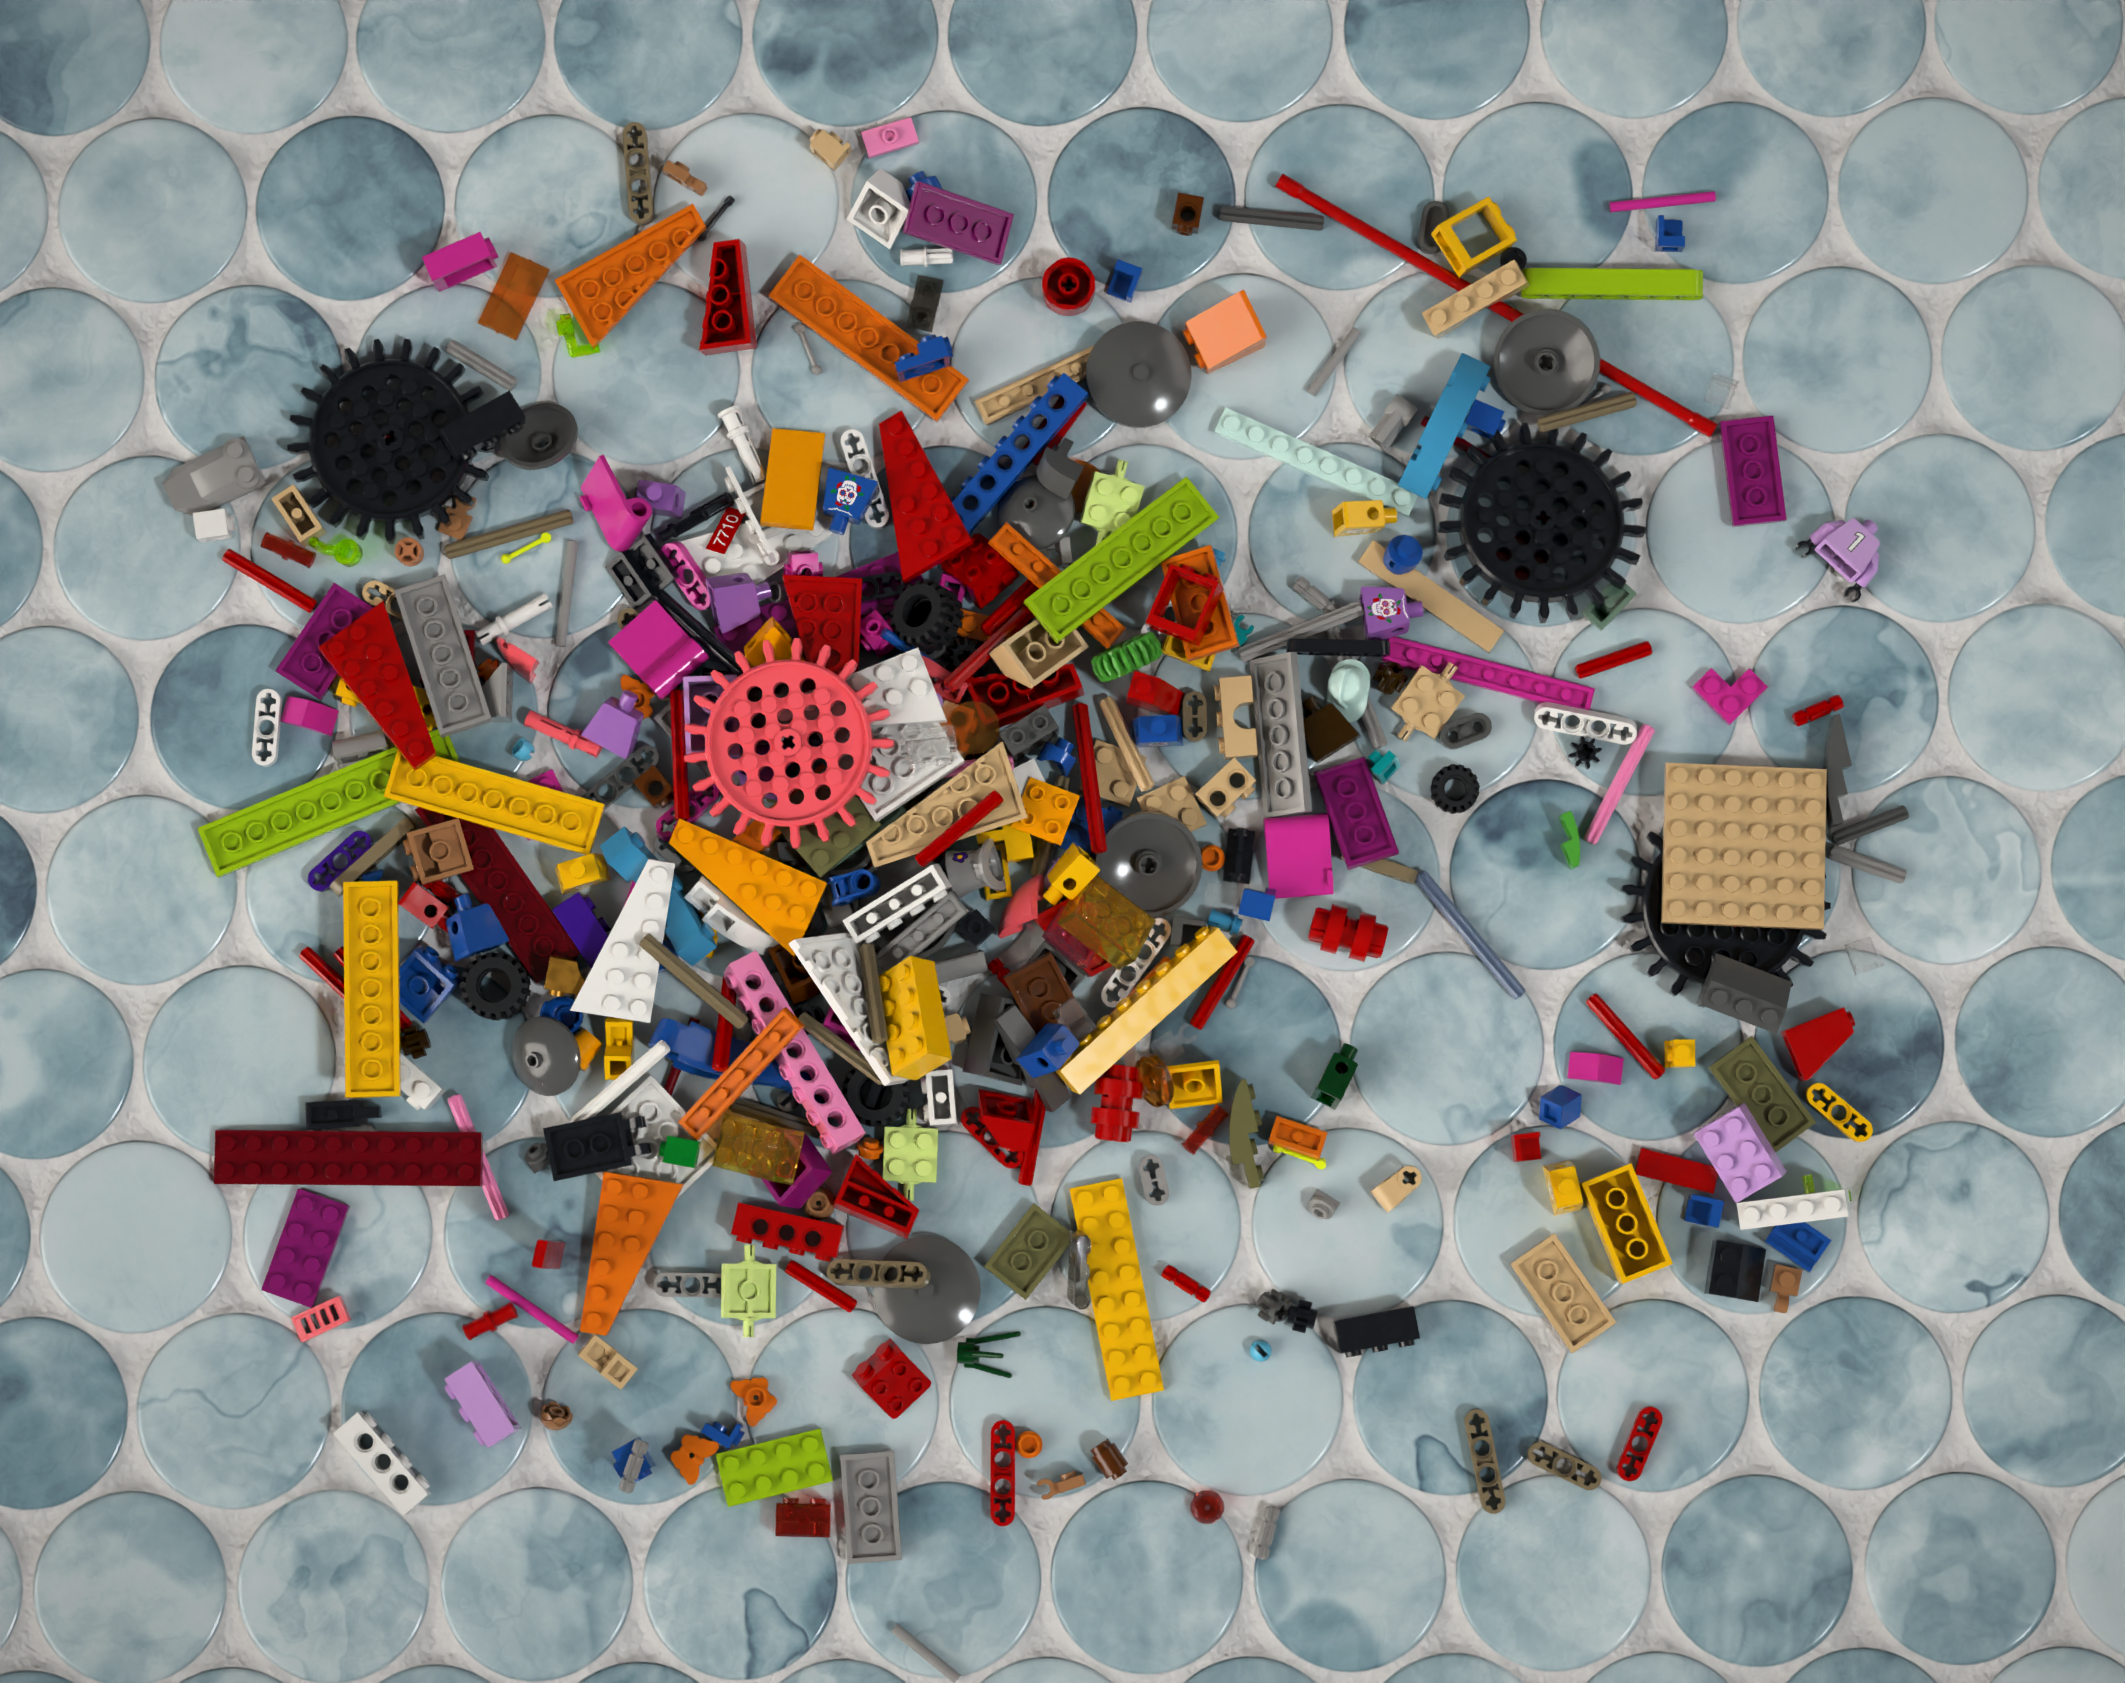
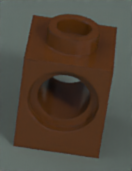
M1178 193L1172 229L1177 230L1176 233L1185 236H1192V233L1198 234L1204 197ZM1188 210L1193 212L1195 217L1191 221H1184L1180 214Z
M654 765L633 781L655 809L659 806L664 808L674 800L672 796L674 789ZM655 782L663 784V792L658 796H653L649 792L650 786Z

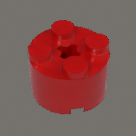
M1066 257L1057 260L1047 268L1043 275L1042 293L1044 301L1050 310L1059 315L1074 316L1085 312L1091 305L1095 295V278L1090 268L1083 261L1076 258ZM1067 283H1072L1073 288L1071 291H1066Z

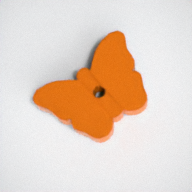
M623 675L620 682L622 690L635 693L639 699V702L635 703L633 708L644 714L643 719L651 717L653 709L650 706V699L655 694L645 683L640 684L639 680Z
M753 1378L751 1381L745 1379L731 1382L730 1387L732 1391L740 1398H743V1404L747 1406L746 1420L748 1425L755 1427L765 1417L766 1413H769L777 1404L775 1396L769 1395L767 1390L768 1380L766 1378ZM755 1395H757V1396L759 1397V1399H758V1400H754L753 1397H754Z
M686 1434L681 1440L683 1446L679 1450L674 1451L670 1459L674 1463L675 1468L680 1469V1474L685 1478L687 1484L693 1485L699 1478V1465L704 1463V1458L712 1456L717 1452L719 1443ZM690 1453L694 1454L693 1458L690 1457Z

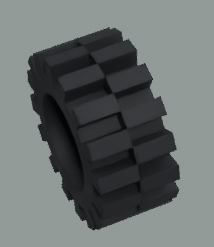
M1451 764L1443 767L1434 776L1430 786L1431 798L1435 801V805L1444 812H1451L1450 814L1462 813L1472 807L1479 796L1480 788L1476 774H1473L1470 768L1467 769L1464 765ZM1451 779H1458L1465 786V793L1459 799H1451L1445 793V784Z

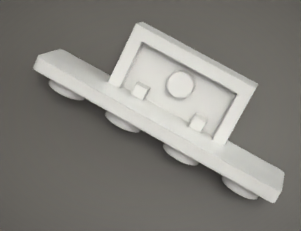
M726 467L725 470L728 477H725L724 481L730 493L735 491L738 496L734 501L741 514L746 512L749 518L745 523L750 534H757L760 540L756 545L761 556H767L770 563L775 562L773 551L767 539L787 531L789 528L760 526L765 483L743 492L731 467Z

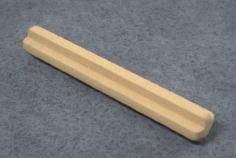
M1111 696L1103 698L1100 702V707L1139 789L1142 792L1152 789L1154 781L1114 698Z

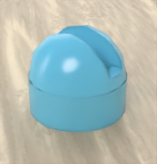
M520 738L514 745L511 755L518 760L528 761L532 758L529 754L535 753V749L530 741Z
M1257 1340L1252 1343L1250 1355L1254 1360L1263 1362L1271 1356L1272 1350L1268 1342ZM1257 1345H1259L1262 1348V1350L1267 1353V1355L1264 1358L1255 1349Z

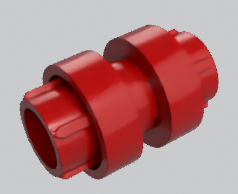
M1332 904L1330 910L1320 907L1315 909L1308 939L1321 943V951L1336 954L1338 947L1350 950L1348 958L1364 962L1366 956L1381 958L1389 927L1376 923L1377 915L1361 911L1358 919L1347 916V907Z
M1113 1064L1102 1074L1101 1078L1095 1081L1094 1094L1102 1095L1101 1107H1092L1090 1123L1096 1124V1139L1128 1143L1131 1141L1132 1129H1138L1140 1113L1132 1111L1133 1099H1142L1143 1083L1138 1082L1139 1070L1137 1067Z

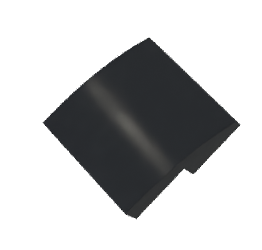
M650 533L644 535L628 550L621 552L605 566L635 610L651 600L658 593V590H664L680 577Z

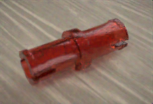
M266 532L261 542V548L281 555L282 559L286 561L290 559L309 569L316 558L315 552L295 545L293 540L286 541L269 532Z
M1216 1104L1202 1122L1198 1121L1195 1124V1130L1181 1145L1190 1154L1195 1155L1202 1144L1208 1138L1211 1139L1215 1135L1213 1132L1229 1114Z

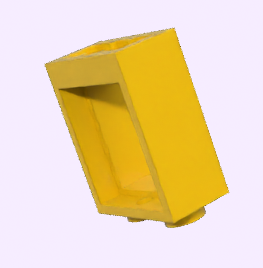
M1489 196L1442 222L1431 233L1459 278L1499 256L1517 241L1514 229L1505 222L1501 216L1499 206L1492 202ZM1481 211L1501 242L1471 259L1452 227Z

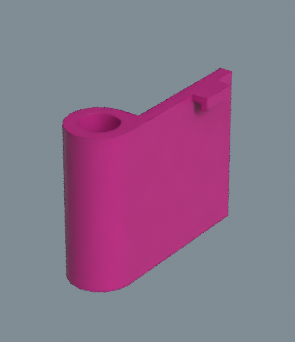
M601 455L580 487L584 496L581 495L579 499L585 511L592 510L611 548L623 552L628 550L637 539L652 515V508L642 498L626 499L605 456Z
M656 600L608 641V644L660 700H663L682 683L683 677L691 675L709 658L701 646L683 631Z
M1328 813L1263 818L1269 888L1276 890L1275 899L1334 894Z

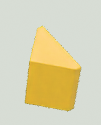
M1219 1060L1165 1066L1169 1109L1223 1103Z

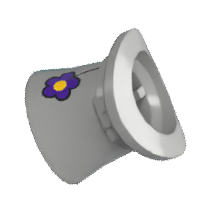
M992 838L985 840L982 847L978 849L947 850L945 855L946 870L952 890L956 891L959 898L985 886L996 891L1006 888L1000 859Z

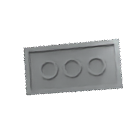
M883 1451L840 1455L847 1563L902 1560L895 1452Z

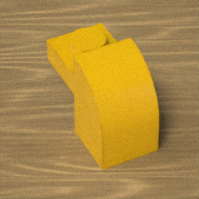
M1012 823L1002 826V830L995 828L977 834L978 846H982L985 840L990 838L993 839L994 844L1005 842L1008 863L1034 860L1030 834L1012 828Z
M606 1017L605 1080H615L634 1064L635 1036L633 1033V1020Z

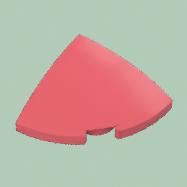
M498 637L495 643L503 658L517 674L531 684L536 677L534 671L539 665L538 660L515 645L506 643L504 639Z
M1038 874L1026 881L1012 896L1000 919L999 938L1002 939L1022 931L1023 923L1038 918L1037 901L1044 899L1043 875Z

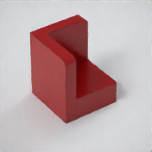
M1540 1132L1511 1135L1514 1162L1541 1159Z

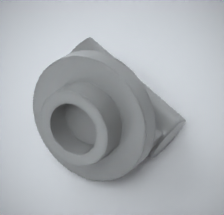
M1317 1189L1309 1202V1209L1319 1219H1330L1340 1205V1202Z

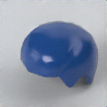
M557 996L550 1001H545L540 1011V1016H548L559 1020L572 1033L580 1028L584 1018L583 1012L570 1011L575 999L567 996Z

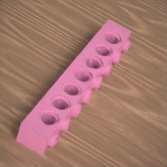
M757 950L727 966L724 971L725 982L730 989H734L741 1009L744 1012H748L752 1019V1027L758 1035L783 1008L787 1007L794 1014ZM746 981L755 983L757 989H750L746 985ZM759 1004H766L771 1012L762 1011ZM802 1029L775 1059L779 1064L781 1076L784 1080H788L793 1088L794 1098L798 1103H802L807 1111L806 1117L812 1126H816L819 1131L822 1145L834 1155L860 1141L865 1131L806 1032ZM786 1050H794L797 1053L798 1057H790L787 1054ZM800 1072L808 1073L811 1081L804 1080ZM814 1095L822 1096L825 1103L820 1104L816 1102ZM827 1118L836 1119L839 1126H831Z

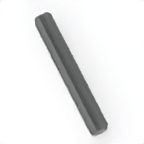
M1222 206L1220 210V220L1226 222L1321 231L1324 227V216L1231 206Z

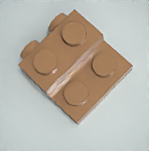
M459 818L406 833L407 839L402 841L406 855H412L414 865L410 866L414 882L420 881L421 886L474 870Z

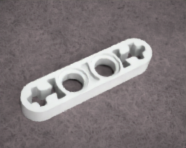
M855 429L845 431L841 436V446L850 473L878 481L862 433ZM849 436L860 439L857 442V449L859 453L864 450L865 454H857L851 459L848 455H854L851 445H845L849 441ZM858 460H864L868 463V470L863 474H858L853 469L854 463ZM879 482L877 493L871 504L881 500V504H876L878 512L880 514L884 513L885 516L881 517L882 522L880 523L870 520V517L873 516V510L869 506L865 519L867 524L873 529H882L889 522V512Z
M1551 702L1540 703L1534 711L1536 725L1546 730L1595 738L1622 745L1632 743L1637 736L1635 722L1626 717ZM1545 711L1550 712L1547 720L1542 719ZM1558 713H1562L1561 723H1557ZM1575 715L1580 719V722L1576 726H1569L1565 723L1566 717ZM1601 720L1606 724V728L1600 732L1594 731L1591 728V724L1594 721ZM1610 723L1614 724L1613 734H1610ZM1624 727H1629V732L1626 733V736L1621 735L1620 730H1623Z
M1156 918L1148 924L1101 992V1000L1105 1006L1116 1008L1118 1004L1115 1000L1111 1003L1108 1002V995L1106 994L1107 990L1113 991L1116 988L1117 984L1112 983L1115 978L1122 985L1129 987L1126 992L1123 988L1120 989L1118 992L1119 1001L1132 991L1170 937L1171 926L1167 920ZM1162 923L1165 925L1164 931L1166 935H1159L1155 942L1160 943V945L1156 948L1150 941L1143 938L1145 935L1151 938L1155 932L1152 928L1153 925L1159 926ZM1140 945H1147L1151 948L1152 954L1146 960L1139 959L1136 955V949ZM1130 966L1135 969L1136 977L1133 981L1127 982L1121 978V970L1124 967Z

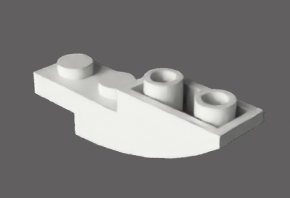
M703 876L684 896L688 902L704 914L702 918L704 922L733 942L751 951L757 950L758 954L771 957L768 949L780 944L728 896Z

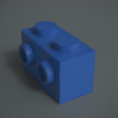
M641 1437L612 1451L616 1460L613 1466L620 1478L625 1476L623 1472L629 1455L633 1453L631 1449L634 1441L637 1439L642 1440ZM648 1450L646 1454H643L644 1461L635 1482L652 1474L650 1468L656 1466Z

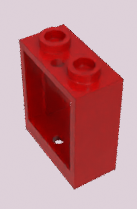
M1180 563L1179 567L1170 564L1145 623L1153 630L1199 647L1224 588L1218 582L1219 578L1211 574L1204 573L1201 576L1194 573L1195 569ZM1179 579L1211 591L1194 630L1163 618Z

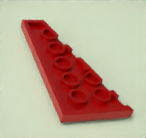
M901 410L879 423L902 580L906 584L973 545L974 542L908 419Z
M782 575L799 638L802 641L806 661L815 664L820 650L826 644L831 647V656L825 665L826 669L838 675L845 664L853 659L858 664L855 672H858L862 578ZM812 680V683H813V686H814V689H815L816 684H815V682Z
M382 601L318 648L414 771H416L437 755L388 613Z

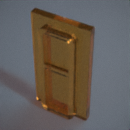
M511 252L478 324L495 331L497 334L500 333L517 341L550 269Z

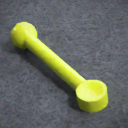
M545 532L536 541L511 554H503L501 562L509 564L511 559L541 543H549L552 539L551 535Z
M1273 1145L1275 1153L1282 1152L1313 1163L1320 1170L1326 1167L1327 1162L1324 1158L1317 1160Z

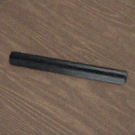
M658 590V593L653 596L654 601L656 600L672 618L732 672L737 674V676L743 674V670L736 662L734 653L668 593L664 590Z

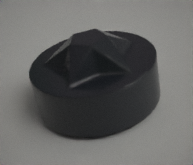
M1510 247L1503 251L1500 257V267L1515 260L1521 270L1525 269L1527 258L1520 248Z

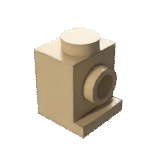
M818 129L809 140L811 142V152L834 171L852 152L851 145L848 142L842 145L843 140L832 131L828 134L824 129Z

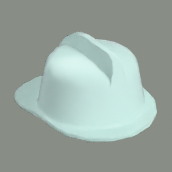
M1346 659L1339 662L1333 668L1328 680L1327 705L1333 703L1350 723L1358 720L1364 714L1367 706L1370 673L1362 662L1355 659Z

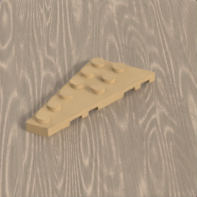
M1003 741L868 840L866 844L874 868L918 854L995 790L1003 797V802L958 840L1028 818Z

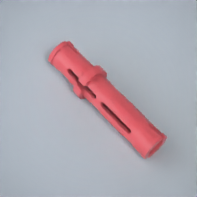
M532 710L526 716L524 726L569 745V748L572 750L579 749L595 758L599 756L602 750V746L581 736L583 731L580 729H571Z

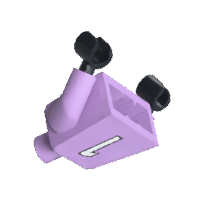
M1854 518L1848 522L1843 520L1826 522L1809 536L1810 539L1808 541L1798 542L1796 550L1801 545H1806L1809 550L1802 556V558H1806L1811 554V548L1816 545L1817 547L1814 550L1851 584L1854 581L1856 582L1854 586L1847 587L1843 592L1845 597L1849 590L1854 589L1856 597L1852 602H1856L1861 597V588H1865L1878 571L1879 554L1876 550L1880 545V541L1874 536L1878 527L1869 519L1865 520L1862 524Z

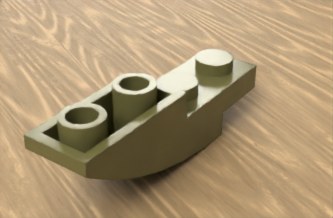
M1243 1079L1239 1082L1231 1106L1229 1146L1232 1165L1243 1163L1249 1189L1261 1187L1260 1181L1264 1180L1261 1164L1256 1165L1253 1156L1258 1154L1255 1139H1249L1248 1134L1258 1132V1126L1262 1125L1259 1110H1253L1251 1100L1256 1099L1253 1084H1247L1246 1079Z

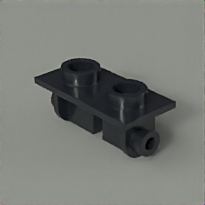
M1229 828L1223 881L1249 884L1255 831H1249L1245 828Z

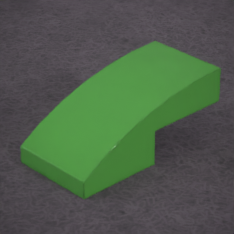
M1570 810L1561 814L1559 820L1569 841L1561 844L1560 847L1572 870L1579 866L1580 840L1576 822Z

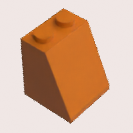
M1244 290L1237 292L1186 321V330L1183 331L1188 345L1193 344L1197 351L1194 357L1199 368H1205L1207 374L1264 348L1267 339Z

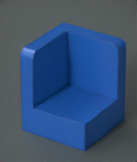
M1658 215L1655 229V252L1683 251L1685 236H1682V220H1664V215Z
M1118 259L1107 294L1131 303L1142 276L1143 268Z
M1266 887L1265 892L1245 888L1238 914L1270 921L1276 890Z
M1563 1085L1552 1089L1541 1096L1539 1120L1558 1129L1564 1128L1580 1117L1582 1094Z
M1689 1194L1684 1220L1719 1228L1724 1201Z

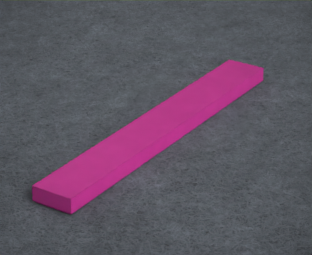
M1398 637L1387 639V641L1391 642L1390 656L1382 658L1384 663L1389 661L1396 662L1403 668L1417 671L1420 665H1423L1431 672L1441 674L1448 662H1451L1458 669L1450 680L1538 703L1551 702L1590 710L1595 688Z

